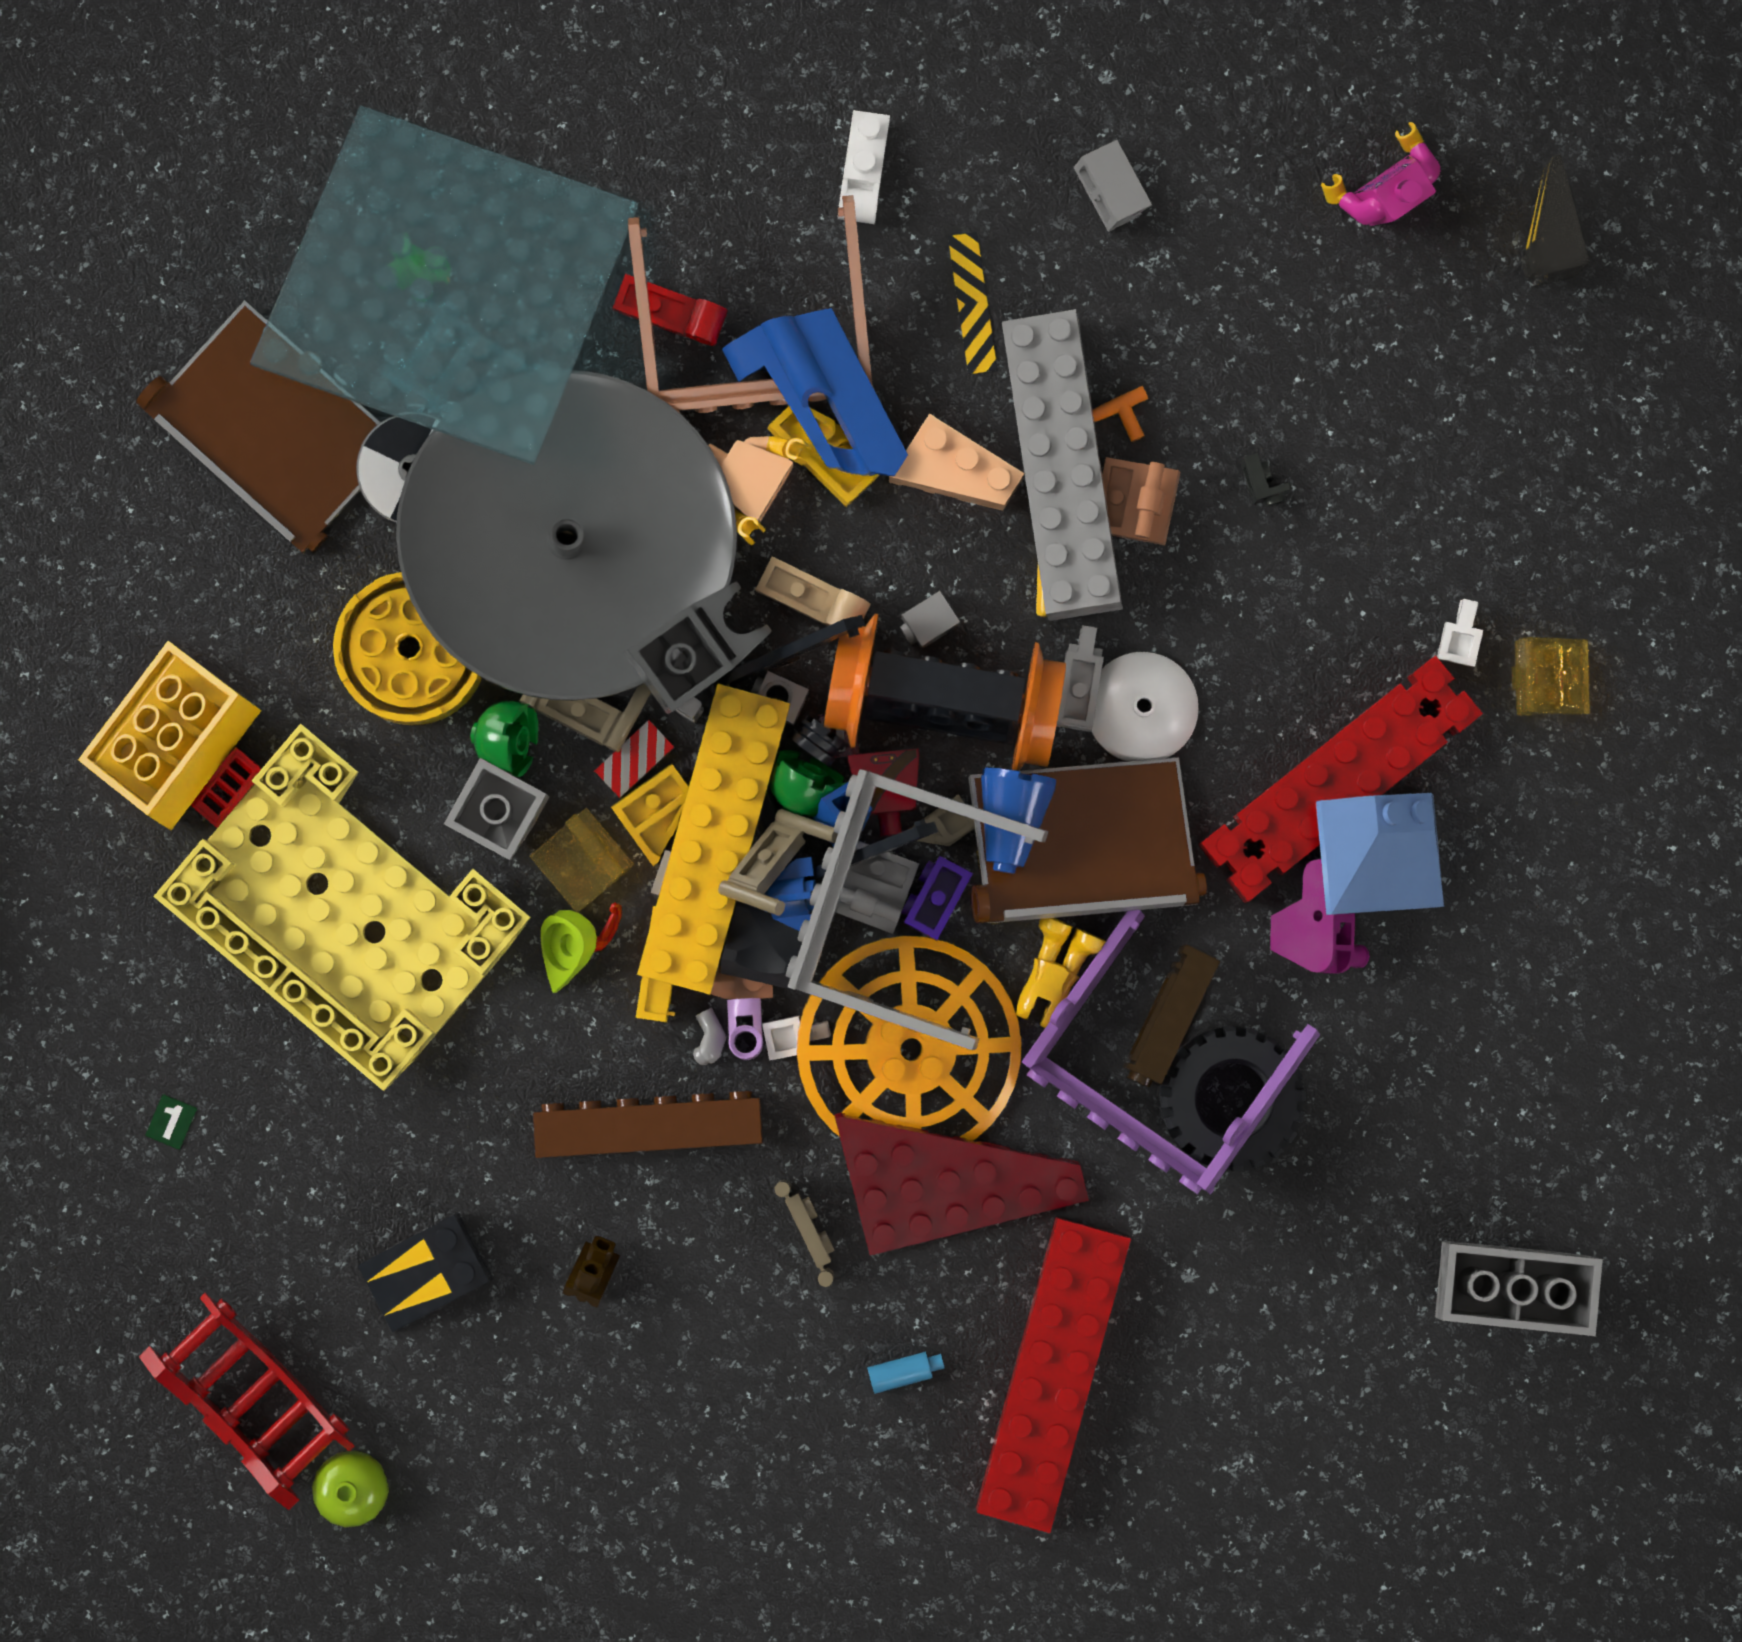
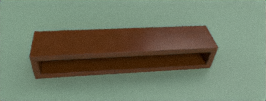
M752 1091L729 1092V1100H714V1093L692 1094V1102L677 1103L676 1095L654 1097V1104L639 1105V1098L616 1099L617 1107L602 1108L601 1100L579 1102V1109L564 1110V1103L541 1104L542 1112H533L535 1158L763 1143L760 1098H752Z

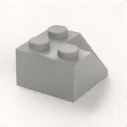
M480 758L444 825L511 860L532 830L549 796Z

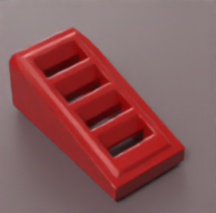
M235 747L190 806L218 828L255 785L252 780L262 767L240 748ZM237 763L251 774L247 780L233 769ZM227 774L241 785L238 791L234 790L223 780ZM217 786L232 797L229 803L213 791ZM207 797L211 798L223 809L219 815L204 803Z

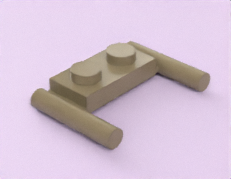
M645 683L638 686L624 712L597 698L575 701L550 700L523 694L519 701L530 704L528 707L536 709L537 712L619 753L651 691Z
M780 809L775 815V821L770 824L731 873L729 879L720 883L718 892L720 895L780 916L785 910V903L765 895V892L806 842L802 835L806 833L835 843L838 834L834 833V827Z
M785 1179L780 1180L775 1186V1193L779 1197L786 1198L785 1202L817 1268H820L818 1282L821 1286L828 1287L833 1282L834 1273L830 1268H825L824 1265L831 1262L829 1253L835 1251L826 1231L818 1233L813 1223V1219L817 1218L818 1214L809 1196L802 1199L799 1192L790 1196V1182Z

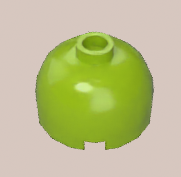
M356 1450L338 1453L328 1458L317 1470L312 1485L313 1501L320 1515L330 1523L346 1528L362 1526L374 1519L385 1506L389 1487L384 1469L369 1454Z

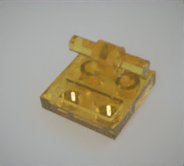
M1525 637L1515 641V666L1512 667V690H1516L1517 716H1530L1532 714H1590L1588 640Z
M587 808L578 815H573L565 822L566 825L529 855L577 913H580L635 866Z

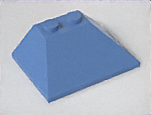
M1432 793L1374 795L1316 801L1326 915L1444 907L1434 795Z

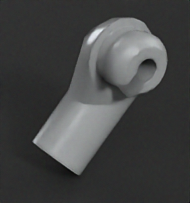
M709 1008L696 1015L704 1032L700 1046L696 1047L693 1052L695 1061L700 1065H707L717 1061L720 1058L726 1041V1034L712 1008Z

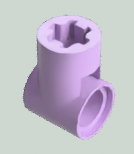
M761 999L727 1000L728 1043L730 1050L739 1059H754L763 1049ZM753 1017V1027L749 1025L737 1027V1018ZM744 1032L753 1034L757 1040L755 1049L749 1053H741L735 1045L737 1037Z

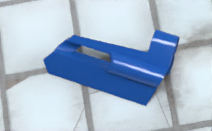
M832 308L797 316H783L767 320L761 326L752 329L722 349L738 382L761 370L764 373L769 372L827 467L862 476L879 474L894 477L908 454ZM817 392L825 395L852 449L834 447L827 442L808 406L810 395Z

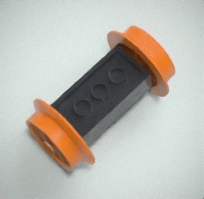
M876 613L865 627L858 629L860 635L849 638V635L846 634L839 637L824 727L846 731L852 748L856 746L865 696H867L864 719L1007 745H1013L1017 724H1019L1012 770L1020 771L1025 763L1048 767L1062 698L1066 663L1044 659L1038 642H1035L1025 694H1023L1026 678L1018 677L1012 671L997 670L994 673L983 671L980 667L970 663H961L958 666L944 664L942 660L930 656H925L921 659L906 657L903 652L897 650L876 651L873 667H871L879 614Z

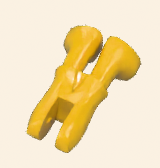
M1056 918L1039 920L1038 927L1044 935L1042 947L1038 957L1034 958L1032 973L1020 994L1016 1009L1018 1017L1027 1019L1036 1004L1038 996L1048 1000L1049 1003L1044 1009V1015L1040 1026L1044 1028L1050 1022V1017L1055 1008L1063 999L1067 998L1073 984L1079 979L1077 974L1089 955L1098 954L1106 942L1104 939L1076 927L1063 963L1055 962L1073 928L1072 925Z

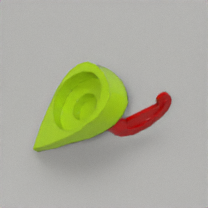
M616 902L611 904L609 910L612 914L599 936L596 935L595 927L587 918L572 910H559L544 920L541 927V948L553 993H557L566 986L588 963L593 953L601 951L612 940L622 916L620 904Z

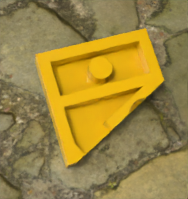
M670 764L611 806L652 866L659 862L669 839L673 836L679 825L689 788L673 764Z

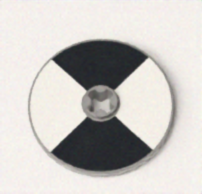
M406 413L390 417L378 424L367 435L361 445L356 466L361 492L376 512L397 523L400 495L407 475V471L402 466L404 462L411 463L427 437L441 422L437 418L419 413Z

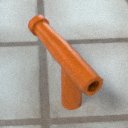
M1140 386L1092 410L1094 423L1118 413L1131 442L1143 438L1145 435L1133 412L1132 406L1148 400L1144 387Z

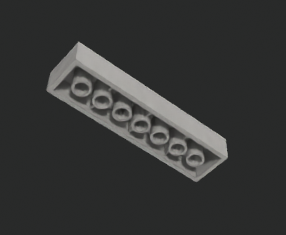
M1076 309L1002 321L1046 616L1049 621L1121 610L1123 606Z

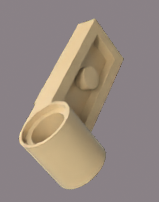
M773 556L755 589L756 592L826 626L842 619L862 615L864 619L871 605L863 598L846 590H840Z

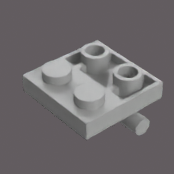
M858 841L856 850L866 847L869 844ZM887 852L851 866L835 913L893 934L919 863Z

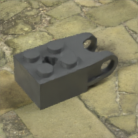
M737 581L689 605L623 652L666 714L675 711L731 671L771 633L772 630L767 624L747 634L734 633L726 626L723 619V611L733 595L741 589ZM673 650L676 654L682 652L686 656V659L682 662L685 667L684 670H680L679 667L674 668L671 665L670 661L673 659L671 652Z

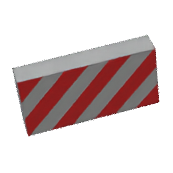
M648 720L624 742L619 753L614 752L594 771L621 799L675 747Z

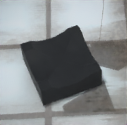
M737 901L722 957L720 973L791 989L788 988L790 978L786 977V971L792 956L798 957L802 942L798 941L799 931L773 919L769 912Z

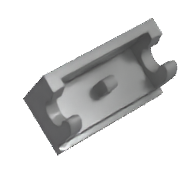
M1118 140L1082 156L1074 166L1079 179L1108 232L1142 215V211L1151 207L1152 204Z

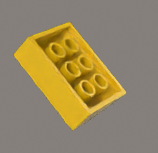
M167 641L78 761L147 816L172 830L262 710L178 647Z

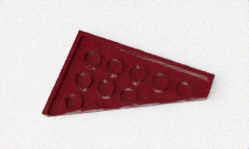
M845 1113L834 1114L870 1256L1089 1201L1079 1161L1051 1158L1046 1154L1036 1152L1035 1154L1012 1150L1007 1146L982 1141H968L966 1138L958 1136L948 1137L929 1133L928 1130L902 1125L895 1126L875 1119L870 1121L846 1116Z

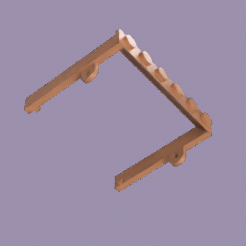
M848 195L842 196L843 207L838 208V217L844 216L858 360L872 385L854 196ZM639 217L628 218L647 391L665 401L679 413L680 410L695 409L698 413H708L717 410V406L732 405L734 409H746L753 407L756 402L769 401L771 405L788 404L773 379L666 390L659 389L655 338L651 321L642 237H647V230L640 227ZM817 392L810 395L808 401H822L826 397L823 393Z

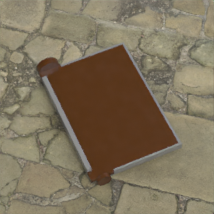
M245 300L170 382L162 376L156 377L147 385L136 400V404L302 553L308 548L315 552L326 541L328 535L323 531L361 491L356 468L358 454L367 435L381 423Z
M1179 757L1020 771L1022 774H1037L1056 779V789L1040 826V829L1049 831L1046 841H1034L1025 866L1016 867L1015 874L993 870L994 863L986 861L984 823L974 820L983 884L972 887V910L976 923H999L1198 905L1200 902L1199 896L1206 895L1204 873L1195 872ZM982 774L970 775L969 786L972 806L983 809Z

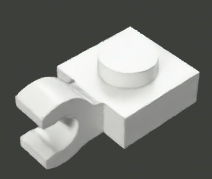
M1467 599L1460 600L1456 624L1445 622L1437 655L1439 660L1475 667L1483 630L1472 628L1478 602Z
M800 1015L762 1023L769 1061L797 1055V1033ZM828 1021L812 1024L810 1041L831 1036Z

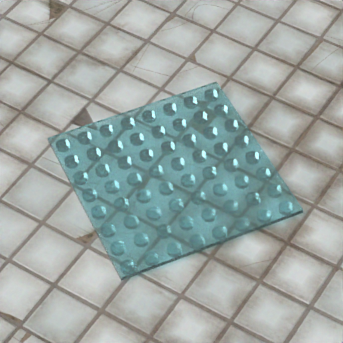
M360 105L250 364L535 465L627 236L628 218H634L639 203Z

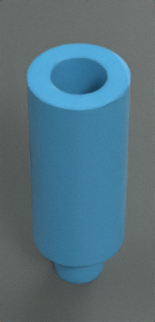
M926 1352L867 1367L874 1394L933 1378L931 1372L945 1369L941 1354L927 1357Z

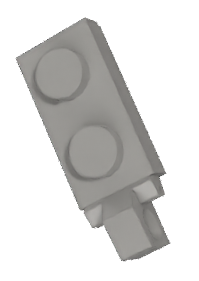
M1082 625L1078 645L1069 644L1068 651H1066L1064 660L1066 672L1057 720L1058 727L1087 732L1092 731L1104 659L1102 657L1103 649L1094 648L1097 632L1095 627Z

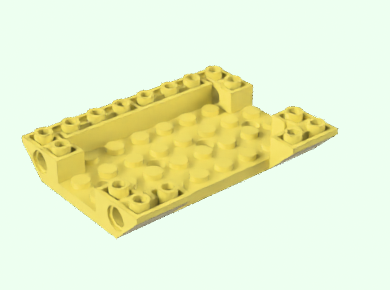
M300 724L254 777L252 782L255 785L210 838L208 840L202 839L153 897L380 1089L385 1091L418 1057L510 948L531 917L474 869L469 872L450 896L442 891L339 804L359 772ZM260 825L267 826L271 831V840L263 847H257L251 840L252 831ZM316 873H322L328 879V888L320 895H314L308 888L310 877ZM373 921H378L385 927V936L378 943L369 942L365 936L366 926ZM431 969L440 972L443 979L441 987L436 991H428L422 985L423 974Z

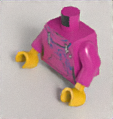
M1409 122L1408 124L1412 131L1408 135L1400 136L1398 131L1395 132V135L1403 150L1409 152L1410 155L1354 193H1347L1343 179L1338 174L1332 175L1335 185L1326 186L1324 183H1321V187L1329 204L1339 203V206L1359 223L1374 226L1397 220L1436 192L1432 184L1440 175V165L1426 144L1423 143L1424 140L1416 125Z

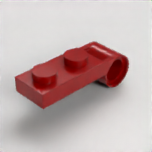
M625 274L612 309L615 312L639 320L634 277ZM647 282L653 326L709 346L716 345L728 313L726 308L704 299L696 300Z

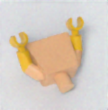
M776 436L749 437L744 442L737 440L729 453L724 452L711 443L708 445L717 459L729 486L735 510L737 532L750 545L755 544L750 537L753 530L760 529L763 533L765 532V528L760 522L794 468L793 462L789 458L800 465H805L807 462L799 457V453L804 448L812 450V446L800 438L788 440Z

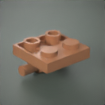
M1106 457L1102 476L1112 536L1165 545L1180 471L1164 468V464L1150 462V465Z

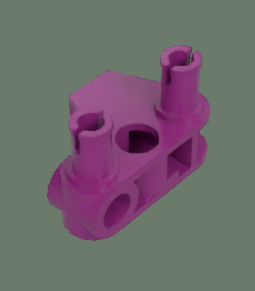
M1321 859L1310 861L1303 873L1302 899L1271 916L1270 950L1316 973L1340 974L1347 971L1350 967H1365L1370 956L1368 949L1364 945H1354L1355 913L1326 915ZM1340 922L1345 923L1344 927L1340 929Z

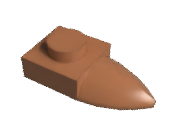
M721 966L718 967L711 992L712 995L724 999L773 998V985L720 973Z

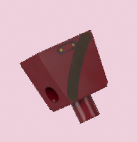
M919 748L848 755L851 775L857 776L859 769L917 787ZM876 787L870 804L873 809L870 816L878 815L880 836H893L902 832L900 813L915 811V799Z

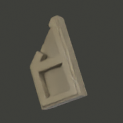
M959 794L952 798L953 800L964 803ZM938 808L924 818L926 823L934 821L938 832L917 841L950 847L975 829L974 819Z

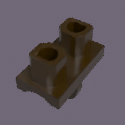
M595 1236L592 1243L585 1241L562 1294L576 1296L578 1301H587L590 1305L597 1308L620 1258V1255L613 1252L616 1244L600 1236Z

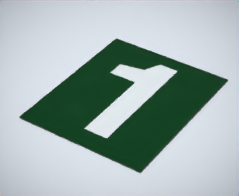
M162 1094L145 1136L180 1150L197 1108Z

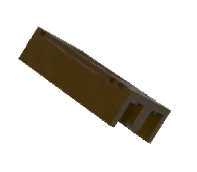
M1187 944L1180 946L1177 955L1181 959L1179 962H1174L1171 965V969L1175 970V972L1167 974L1127 1057L1132 1062H1125L1122 1067L1130 1071L1127 1078L1145 1087L1150 1088L1152 1083L1162 1084L1220 963V960Z

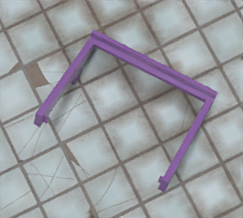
M1140 910L1127 911L1070 994L1055 1008L1050 1017V1022L1022 1060V1063L1030 1069L1027 1076L1044 1088L1048 1083L1052 1084L1060 1090L1057 1097L1074 1109L1078 1104H1081L1091 1111L1087 1118L1099 1127L1106 1130L1111 1125L1121 1132L1117 1139L1134 1151H1137L1141 1146L1152 1155L1148 1160L1167 1173L1170 1168L1176 1170L1183 1175L1179 1182L1197 1195L1201 1189L1211 1195L1216 1183L1314 1045L1320 1033L1309 1024H1307L1302 1033L1297 1030L1292 1036L1296 1039L1295 1043L1242 1119L1237 1117L1229 1126L1223 1137V1146L1209 1166L1205 1168L1047 1058V1055L1145 917Z

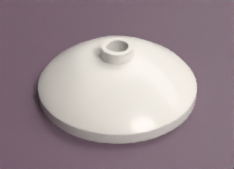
M1135 652L1120 656L1108 663L1101 671L1091 732L1097 742L1108 753L1123 761L1166 759L1179 751L1194 731L1198 718V698L1195 687L1186 672L1167 657L1150 652ZM1141 699L1148 700L1151 704L1150 711L1146 713L1139 711L1137 702Z

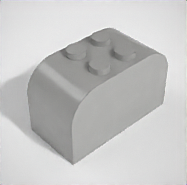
M1442 1241L1435 1317L1442 1321L1596 1336L1603 1259L1571 1253Z

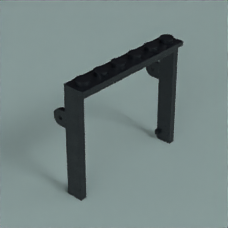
M859 615L842 619L732 669L709 686L712 697L714 698L717 684L737 689V683L766 670L795 662L800 659L799 655L846 634L849 635V638L860 635L858 629L866 626L863 616ZM770 782L757 825L761 836L770 824L775 821V815L779 810L776 799L771 792ZM925 819L914 822L916 826L914 828L856 850L850 867L937 833L938 830L935 822L926 823ZM796 856L791 859L788 865L796 859ZM822 864L813 867L814 876L805 878L806 880L816 881L824 877L826 870L822 869Z

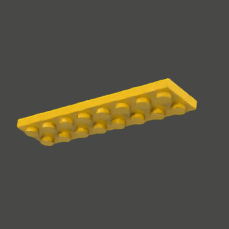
M717 684L637 975L711 995L737 901L720 895L718 888L722 881L729 879L731 873L751 849L790 703Z

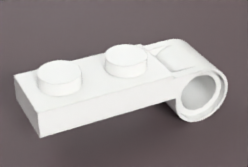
M853 110L839 208L843 207L842 196L853 195L856 222L875 224L890 115ZM844 216L838 217V219L844 220Z

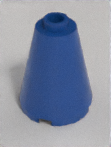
M985 768L981 775L983 810L1040 828L1056 789V779L1037 774L1027 775L1020 773V771L1000 768ZM984 823L986 861L994 863L993 870L1015 874L1016 867L1025 866L1033 844L1024 842L1026 837Z

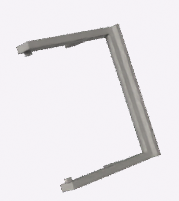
M859 769L857 776H851L846 789V796L850 797L846 812L840 811L835 822L834 833H837L838 836L834 848L829 847L823 858L822 869H825L826 872L822 884L817 883L810 898V905L814 906L810 920L805 919L799 931L798 941L802 942L798 957L793 955L787 967L786 977L790 978L788 988L797 989L949 1043L975 1050L980 1038L969 1035L971 1030L969 1028L962 1027L960 1032L876 1003L869 997L850 991H842L813 981L875 789L879 787L1026 837L1024 842L1033 844L1034 840L1045 842L1049 831L867 770Z

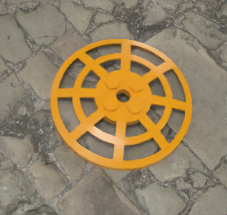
M904 935L882 938L862 945L842 957L826 971L819 983L866 997L884 987L901 983L902 1005L892 1008L949 1028L951 1027L948 1020L963 1006L972 1019L977 1038H980L975 1050L949 1043L863 1012L860 1013L872 1023L866 1043L844 1045L847 1027L853 1014L856 1012V1010L844 1006L836 1022L832 1045H809L814 1016L823 999L810 994L803 1009L797 1033L796 1054L799 1075L806 1096L816 1113L838 1136L839 1132L835 1116L829 1111L818 1093L811 1073L810 1061L833 1060L839 1084L846 1096L852 1101L841 1112L845 1113L846 1116L858 1118L864 1112L869 1117L883 1121L886 1124L921 1129V1127L945 1121L964 1108L978 1123L960 1137L966 1138L968 1141H974L993 1124L1005 1108L1014 1090L1020 1069L1022 1043L1019 1022L1012 1001L1001 982L985 964L969 952L948 942L936 941L923 936ZM899 948L900 971L877 977L859 990L842 976L851 966L868 956L885 950ZM914 948H927L946 953L964 962L972 970L957 986L940 975L915 970ZM983 980L992 988L1002 1005L1008 1022L1010 1037L988 1038V1031L983 1016L975 1002L970 998V995ZM916 982L937 986L951 995L937 1011H934L931 1008L917 1004ZM910 1038L917 1039L921 1045V1053L914 1060L905 1059L900 1051L902 1043ZM1011 1052L1010 1066L1005 1084L997 1101L988 1111L973 1096L978 1091L985 1077L989 1053ZM978 1054L974 1074L967 1087L963 1088L950 1075L956 1055ZM845 1060H867L868 1066L875 1078L861 1093L856 1090L848 1075ZM940 1086L954 1099L951 1104L943 1109L921 1116L922 1093ZM886 1088L900 1094H905L906 1117L886 1113L874 1107L872 1103Z

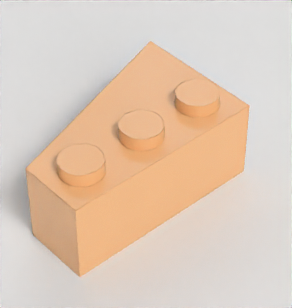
M929 414L906 450L908 456L894 477L889 476V483L921 489L925 492L937 493L1003 511L1021 484L1025 473Z

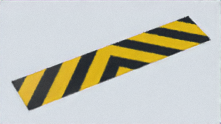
M977 232L948 236L968 374L996 371L998 369Z

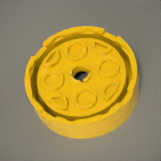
M401 572L374 580V582L349 600L339 617L333 641L334 661L338 675L348 692L361 706L384 720L402 725H423L442 720L465 705L473 696L482 680V677L467 669L451 656L433 637L410 600ZM407 637L416 638L420 646L418 653L411 658H405L399 652L400 642Z

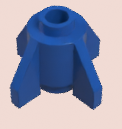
M812 857L795 859L784 868L765 892V895L785 903V910L780 916L771 913L773 919L800 931L805 919L810 920V911L814 908V906L810 905V898L816 881L806 880L805 878L814 876Z

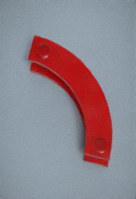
M204 1293L200 1299L211 1314L170 1354L165 1352L163 1355H160L149 1346L139 1358L159 1383L172 1392L186 1406L191 1403L205 1416L202 1419L203 1422L226 1445L231 1443L244 1457L241 1462L266 1493L290 1510L300 1500L290 1488L294 1484L293 1479L333 1440H336L350 1451L354 1447V1444L346 1435L350 1429L336 1414L330 1416L278 1359L234 1318L237 1315L236 1311L224 1299L221 1298L216 1302ZM222 1324L238 1340L199 1378L194 1376L189 1380L179 1371L182 1368L180 1364ZM250 1349L269 1369L229 1408L224 1407L220 1410L207 1397L210 1393L209 1388ZM280 1379L299 1400L259 1439L254 1437L250 1441L237 1427L240 1424L239 1418ZM309 1411L324 1429L283 1469L280 1467L275 1469L266 1459L270 1454L268 1450Z

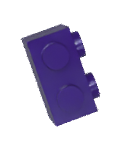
M939 856L936 863L929 860L918 879L925 883L918 896L910 894L901 911L902 914L907 916L904 924L937 941L973 873Z

